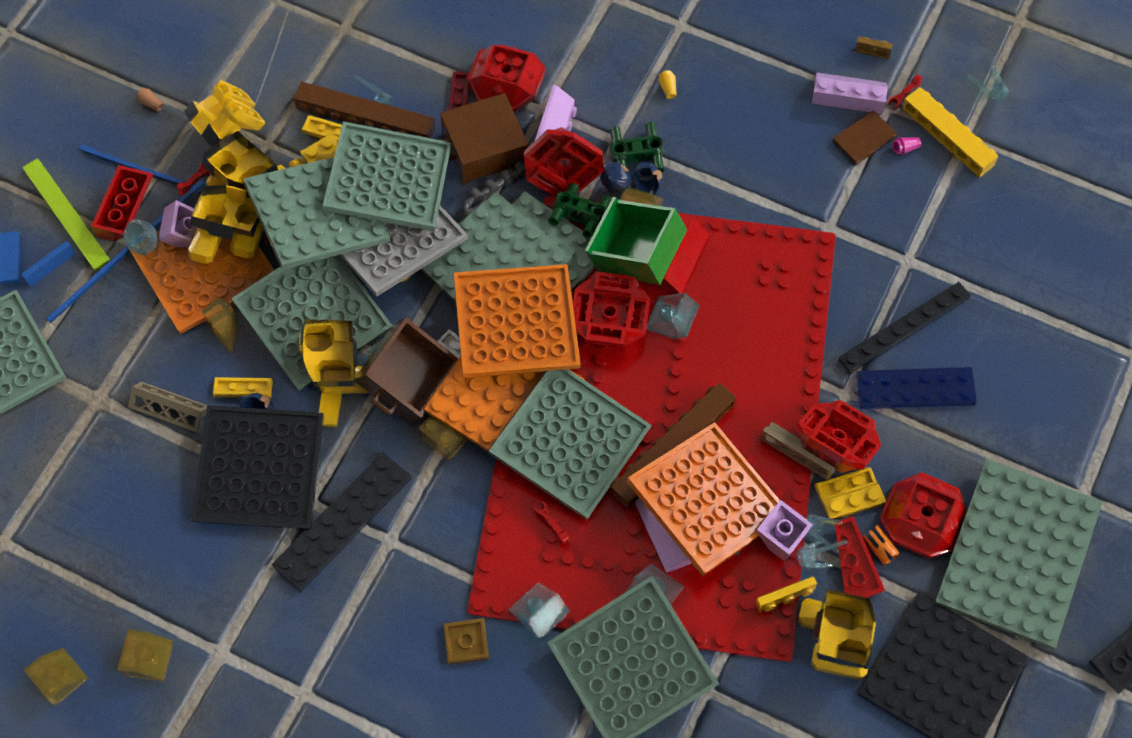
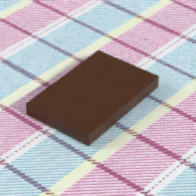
M873 110L835 136L832 142L855 165H858L895 139L897 133Z

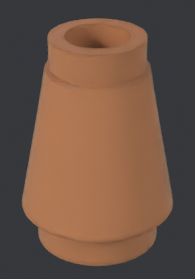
M142 88L136 95L138 103L157 112L164 105L150 89Z

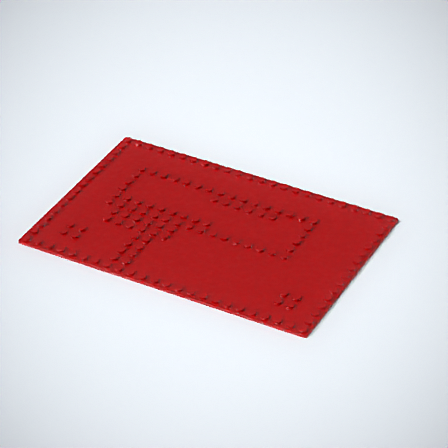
M546 196L543 204L553 210L556 197ZM684 214L694 218L709 233V237L682 295L680 296L647 282L638 281L650 298L645 337L622 348L585 343L577 335L581 365L578 369L569 370L581 376L586 382L652 425L618 474L619 477L625 474V469L631 463L635 464L639 460L638 458L643 451H648L653 447L652 444L658 437L662 438L666 434L665 432L670 425H676L679 422L680 416L685 411L689 412L697 399H703L706 396V391L711 386L715 387L720 382L737 398L735 406L716 423L717 426L777 498L807 520L812 471L763 442L761 437L765 427H769L773 422L800 439V435L795 429L797 423L814 404L819 403L836 235L832 232ZM565 218L567 221H569L582 231L586 227L585 225ZM596 268L585 278L583 282L588 280L590 276H592L595 272H598ZM607 313L606 315H607V316H613L614 314H613V313ZM496 459L467 611L469 615L569 629L653 576L698 649L790 662L793 656L799 596L795 597V600L788 604L783 602L777 604L776 608L767 612L765 610L758 611L755 604L759 597L800 582L805 536L786 561H783L770 551L759 536L742 548L740 555H732L704 576L700 574L692 563L666 573L636 504L634 503L627 509L611 494V486L586 520ZM541 501L547 504L552 518L569 535L570 541L567 544L563 545L560 542L557 534L549 527L547 521L535 513L534 506L538 510H543L544 507L541 505Z

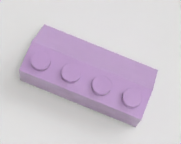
M816 72L812 104L865 112L874 110L876 113L882 114L886 103L887 83Z
M557 85L552 87L536 139L547 129L554 130L563 127L569 132L571 131L572 117L575 118L577 107H574V99Z
M640 498L635 501L636 507L666 573L691 564L692 562Z

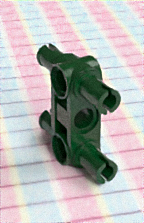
M655 122L645 124L647 137L622 140L620 127L615 126L609 129L612 141L610 150L613 163L623 164L627 168V163L652 160V164L661 173L665 171L662 159L664 156L663 140L657 134Z
M573 182L569 183L565 192L557 194L556 202L553 205V212L549 216L548 222L552 226H557L562 217L586 226L582 231V235L587 239H591L612 198L604 195L599 204L576 196L579 186Z

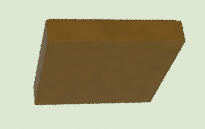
M484 618L443 624L448 665L489 659Z

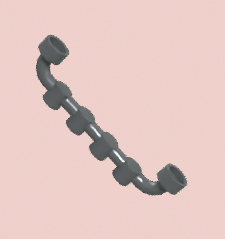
M518 161L514 165L515 170L510 173L507 170H503L499 174L500 179L494 182L492 179H489L484 184L485 189L481 191L477 188L471 190L469 193L470 198L463 204V219L475 210L470 208L471 205L481 203L484 197L494 194L503 185L511 184L519 175H526L525 164L522 161Z

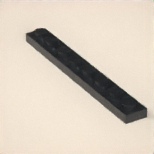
M957 282L844 353L838 360L847 372L851 374L962 304L971 295L960 282Z

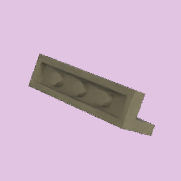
M139 382L132 386L128 408L191 431L199 432L202 417L206 415L207 405L153 385ZM136 395L142 397L145 403L144 406L135 404ZM153 402L159 403L163 411H155L151 404ZM171 408L175 409L180 417L177 419L173 418L168 410ZM187 415L196 417L195 425L188 422Z
M773 422L763 430L761 437L763 442L829 481L835 472L834 467L803 449L801 439Z

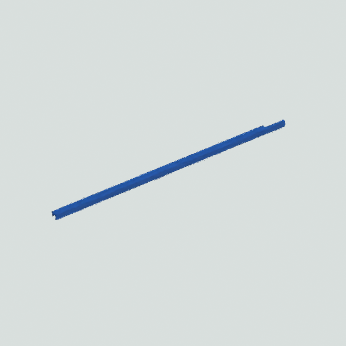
M82 145L79 148L80 151L92 154L111 163L153 173V177L175 185L185 182L181 179L98 152L96 149L86 145Z
M201 179L178 201L184 204L193 196L191 195L192 193L197 194L207 184ZM163 214L49 315L47 320L52 323L129 254L130 250L128 247L142 241L162 223Z

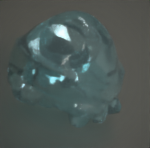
M131 220L123 233L126 245L141 255H147L154 251L157 247L158 236L153 225L143 220Z

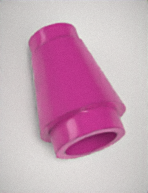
M899 137L893 141L895 154L904 155L921 147L919 137Z

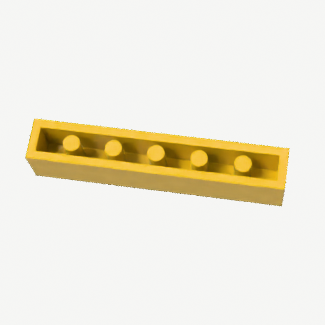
M919 87L905 98L902 109L979 178L995 166L998 158L996 152L985 145L979 137H976L967 126L959 122L955 115L950 114L941 103L932 98L929 92Z

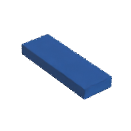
M18 231L0 233V283L20 282V234Z
M65 241L21 275L31 287L74 256L75 252L71 245Z

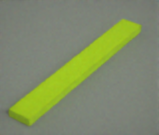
M37 158L23 166L22 168L94 271L100 270L111 260L40 160Z

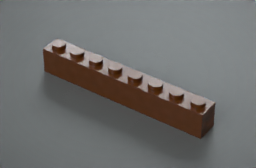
M302 81L293 98L296 108L300 111L312 112L318 116L330 117L336 121L341 120L430 139L436 128L434 117Z
M720 382L715 387L711 386L706 391V396L703 399H697L692 405L693 408L689 412L685 411L680 416L679 422L676 425H670L665 432L666 434L662 438L658 437L653 442V447L650 450L643 451L638 458L639 460L635 464L631 463L625 469L623 476H618L611 483V494L627 509L639 499L626 482L629 476L714 422L717 423L735 406L737 397Z

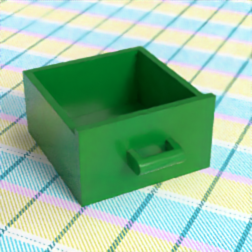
M613 197L585 252L598 272L634 276L637 281L660 285L687 229L676 208L618 200L616 197Z

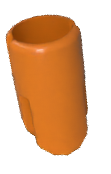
M877 525L875 529L885 540L883 544L872 530L868 532L879 547L877 549L866 535L862 537L881 563L886 565L891 562L886 552L895 559L899 555V551Z

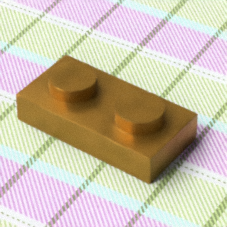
M858 36L855 52L889 60L893 44Z

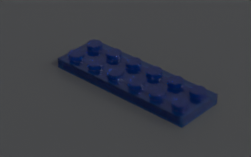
M972 367L856 372L860 409L976 405L977 403Z

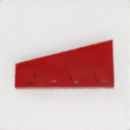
M851 516L834 523L845 593L869 598L885 592V588L854 517Z

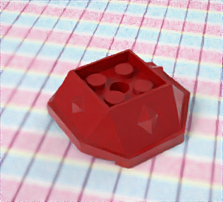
M493 44L488 48L478 51L467 80L477 101L505 93L513 112H516L519 108L535 100L545 75L546 67L535 53L520 50L516 47Z
M563 127L554 130L547 129L524 151L527 181L553 197H557V194L560 192H565L568 184L572 182L579 186L578 192H581L604 171L602 150L586 141L584 137H580L574 132H569Z
M595 272L588 280L579 285L574 292L573 310L576 333L585 343L624 348L645 337L650 298L634 276ZM607 313H613L614 315H613V316H607L606 314H607Z
M842 400L833 401L832 403L814 404L795 427L800 435L803 449L833 466L840 473L856 469L864 470L881 447L880 439L876 432L875 420Z
M920 472L894 484L879 521L892 543L927 559L953 553L967 508L958 487ZM921 511H927L930 516H924Z

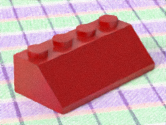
M118 165L91 225L97 238L114 242L127 237L152 180L153 173Z
M678 212L687 231L661 284H649L681 296L706 244L709 233L694 218Z

